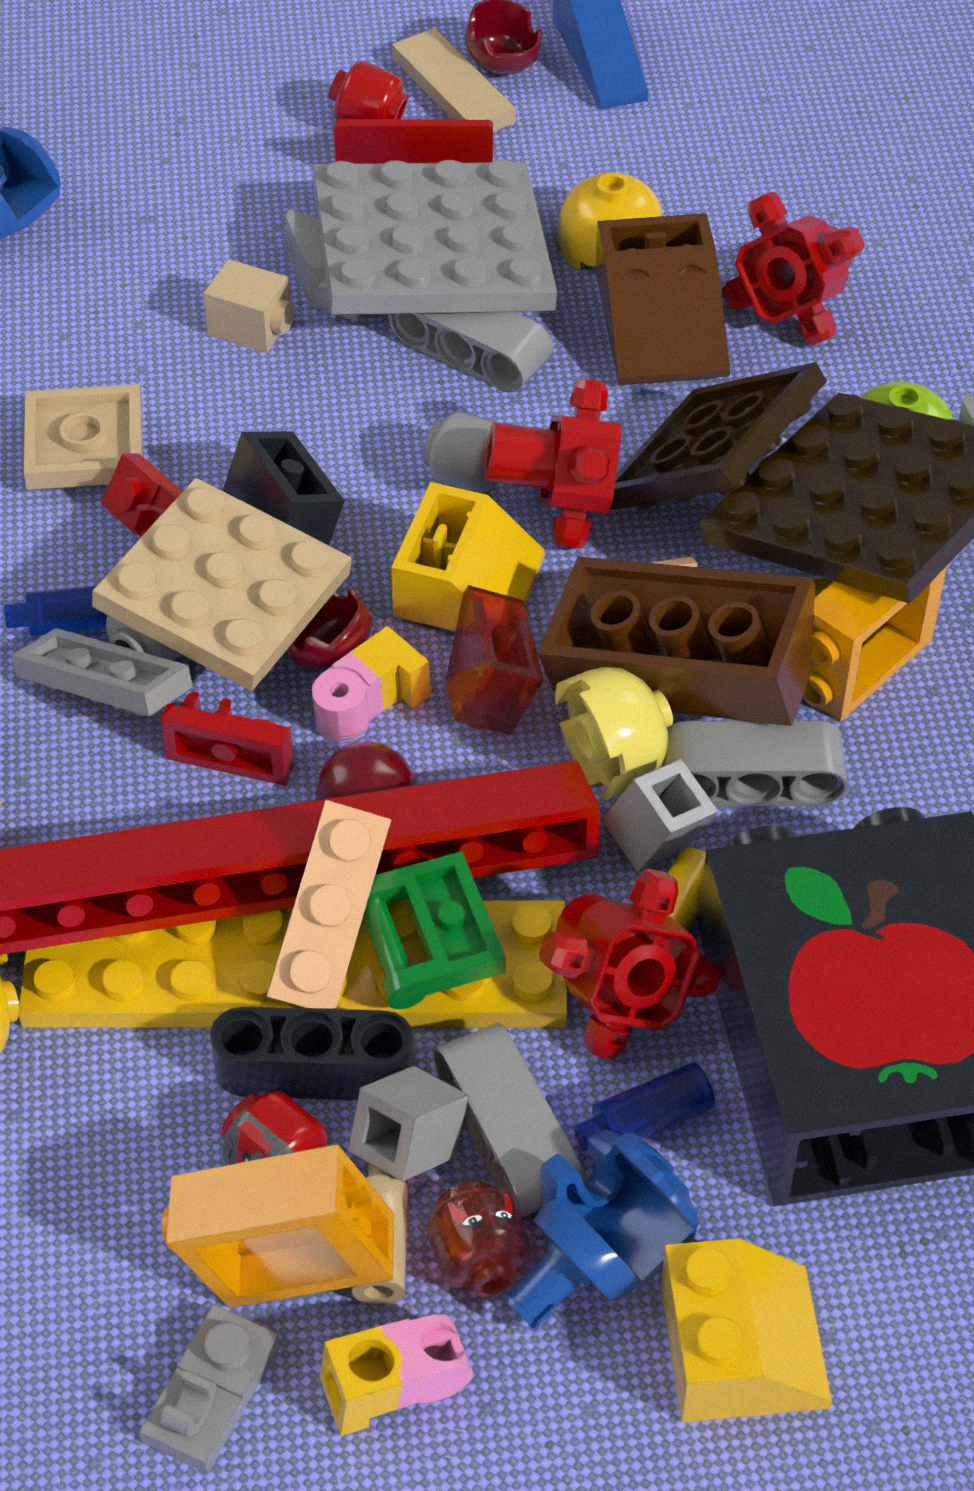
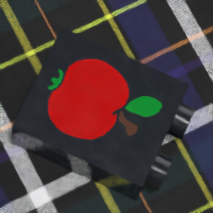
M893 807L877 811L865 817L852 829L796 837L792 831L784 827L761 826L736 835L724 847L707 849L697 928L705 956L716 964L721 971V978L715 993L774 1207L974 1175V816L972 811L925 818L916 809Z

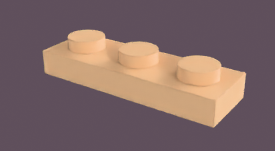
M325 801L266 1000L294 1008L336 1009L391 819L332 801Z

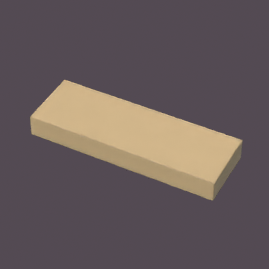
M435 27L392 44V59L451 119L491 120L493 122V132L516 123V108Z

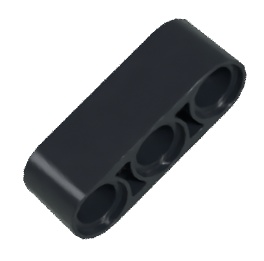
M239 1007L222 1013L213 1022L210 1031L216 1079L222 1089L231 1095L247 1097L256 1093L262 1096L265 1093L281 1091L290 1098L358 1100L361 1087L414 1066L412 1027L402 1016L385 1010ZM244 1049L255 1050L246 1055L233 1054ZM311 1051L324 1052L315 1057L302 1056ZM377 1053L393 1054V1056L384 1059L372 1057Z

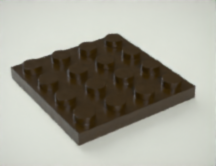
M838 392L751 473L750 478L743 486L732 491L700 521L703 541L910 604L974 539V426L963 424L958 420L943 419L911 411L906 407H895L863 399L854 394Z

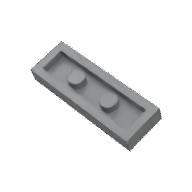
M57 628L11 655L18 678L45 685L49 689H58L82 696L93 702H102L129 710L140 716L150 717L164 711L167 704L193 688L189 667L186 664Z

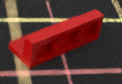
M337 119L334 122L335 162L384 164L389 161L439 163L445 160H454L460 163H492L493 122L491 120Z

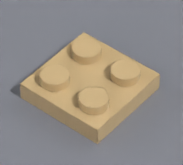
M140 384L25 391L24 478L27 490L109 485L122 453H139L143 456V410Z

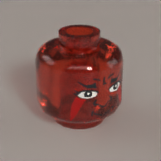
M470 1181L447 1190L440 1196L437 1201V1207L427 1220V1237L443 1280L454 1289L474 1291L480 1297L502 1293L515 1283V1275L525 1267L531 1257V1242L515 1200L507 1191L491 1187L486 1182Z

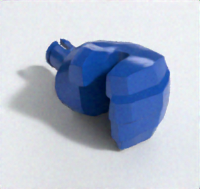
M5 126L0 128V238H4L26 228L39 218L60 196L61 188L59 172L43 146L26 132Z
M603 1130L587 1139L589 1154L594 1160V1169L591 1176L585 1182H583L576 1169L558 1153L549 1158L540 1168L543 1206L533 1221L550 1239L546 1244L550 1250L522 1279L520 1278L502 1295L507 1303L534 1331L581 1283L585 1287L592 1283L609 1301L621 1297L647 1283L662 1271L665 1245L689 1243L696 1235L698 1215L689 1198V1188L674 1173V1167L667 1159L633 1132L619 1135L609 1130Z

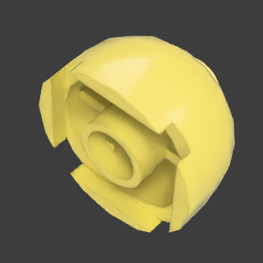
M612 667L589 670L557 683L555 704L558 705L567 701L570 719L559 723L562 735L573 761L578 760L590 787L600 782L604 785L605 789L599 797L608 800L621 795L634 779L657 770L662 766L669 743L667 727L673 724L671 708L662 692L659 690L652 692L642 679L622 668Z

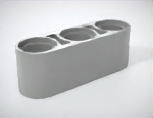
M514 311L389 314L388 317L395 335L408 346L507 392L518 391L552 356L554 350L550 335L540 324Z
M794 720L792 726L751 721H684L667 727L669 743L661 767L682 759L715 807L821 806L838 801L845 795L848 789L841 731L836 725L829 722Z
M500 1022L434 1047V1062L440 1080L469 1095L463 1125L504 1202L506 1192L508 1193L512 1204V1215L516 1219H521L541 1210L543 1195L540 1168L555 1154L558 1153L565 1158L580 1174L583 1182H585L580 1163L568 1138L511 1036Z

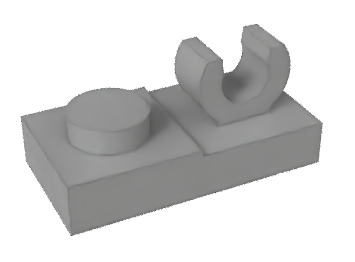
M213 1304L177 1364L175 1372L139 1430L141 1443L208 1474L280 1349L279 1334Z

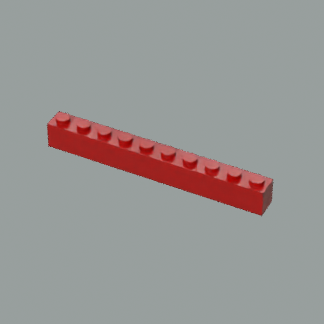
M578 760L3 848L0 849V955L293 908L326 800L391 819L375 875L462 851L473 878L598 858L600 805Z

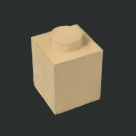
M231 259L226 261L203 293L207 334L258 351L268 353L279 335L286 334L289 331L294 319L295 305L290 301L288 276Z

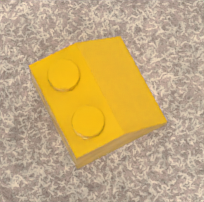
M740 1238L665 1245L660 1287L682 1423L831 1408L832 1400L806 1266Z

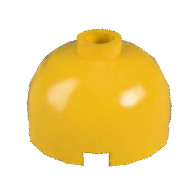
M610 172L596 174L583 179L568 193L560 210L557 229L560 254L571 266L579 270L581 263L595 267L597 221L664 216L659 199L645 182L631 175Z

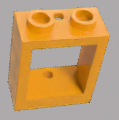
M947 566L910 604L836 581L814 599L810 677L802 697L804 701L812 707L822 709L841 722L931 642Z
M338 1144L171 1176L169 1206L163 1210L161 1220L164 1240L168 1248L174 1251L199 1277L201 1282L205 1283L229 1308L393 1280L394 1212Z

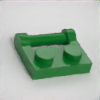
M462 851L375 875L363 919L385 975L381 986L389 1007L400 1010L410 1008L421 1002L426 995L506 973V956ZM403 900L407 904L428 958L427 962L410 966L388 910L392 903Z

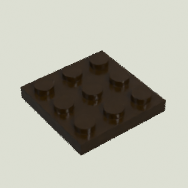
M817 362L693 389L617 472L610 509L616 510L637 506L639 509H646L660 501L677 499L678 502H685L699 494L718 491L719 494L725 495L743 486L750 478L748 471L760 457L770 453L781 443L782 438L780 435L789 424L805 415L811 409V399L827 382Z

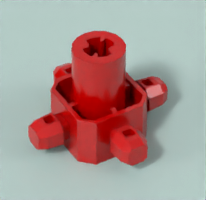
M773 191L748 202V214L753 228H759L762 236L740 246L735 262L739 276L728 281L722 288V296L727 307L731 310H741L753 306L758 317L774 324L796 314L799 320L796 326L804 341L810 346L835 336L836 325L831 310H825L822 302L844 291L852 259L859 256L864 249V242L859 230L855 227L838 229L837 227L828 226L826 221L812 215L805 216L788 224L784 216L788 212L780 197Z
M578 379L573 386L569 407H574L573 417L552 415L548 429L493 422L489 430L484 460V480L486 482L540 489L541 504L561 507L560 517L554 516L553 538L558 546L582 549L588 539L591 521L586 520L587 511L609 513L613 500L621 445V423L599 421L601 411H607L608 391L605 382Z
M646 869L638 877L629 897L633 904L608 900L598 894H584L573 899L560 914L556 932L544 937L539 952V959L553 973L562 975L571 994L592 1013L589 1016L585 1033L586 1048L593 1055L600 1058L615 1060L626 1049L633 1033V1029L630 1026L660 1031L680 1017L686 997L703 998L717 990L721 978L720 968L709 958L701 955L693 935L669 916L674 912L679 890L677 880L663 871Z

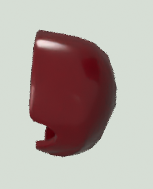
M483 0L474 4L466 25L465 45L470 56L478 65L495 74L513 75L533 66L536 62L541 48L542 30L537 29L534 32L531 25V12L527 7L510 0Z
M353 588L347 590L348 596L341 595L335 591L285 651L296 664L312 670L329 669L332 667V664L368 639L373 626L372 616L363 599L359 597Z
M358 741L338 749L327 758L318 777L315 801L414 786L417 780L404 756L384 743Z

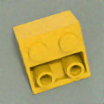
M430 482L391 567L393 616L510 644L544 561L545 549L488 495Z

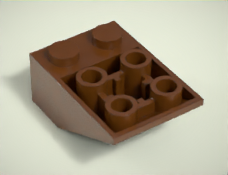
M707 213L597 221L595 273L618 385L730 376L717 255Z

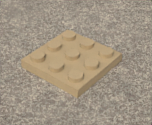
M195 478L93 589L92 607L240 686L253 691L350 574L352 557Z

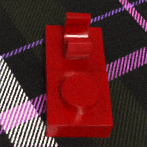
M122 453L101 504L135 535L142 537L183 491L139 453Z
M193 691L186 696L183 706L167 704L161 716L160 723L167 760L283 786L287 785L294 768L290 727L277 725L267 719H250L232 715L231 701L225 698L220 702L216 712L202 711L199 693Z

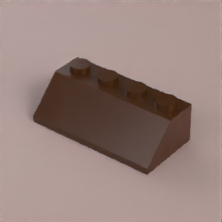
M577 557L537 655L554 693L557 683L583 672L602 667L622 668L642 679L652 692L656 690L662 692L669 703L672 713L792 726L810 677L815 583L813 577Z

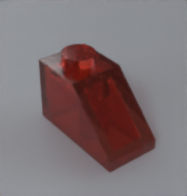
M468 585L462 596L446 675V684L454 721L464 723L475 729H488L511 735L544 682L524 600Z

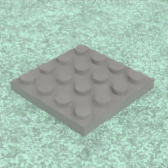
M445 160L439 163L389 161L384 164H353L347 161H337L331 164H313V189L331 315L555 311L557 289L526 162L496 160L492 163H460L454 160Z

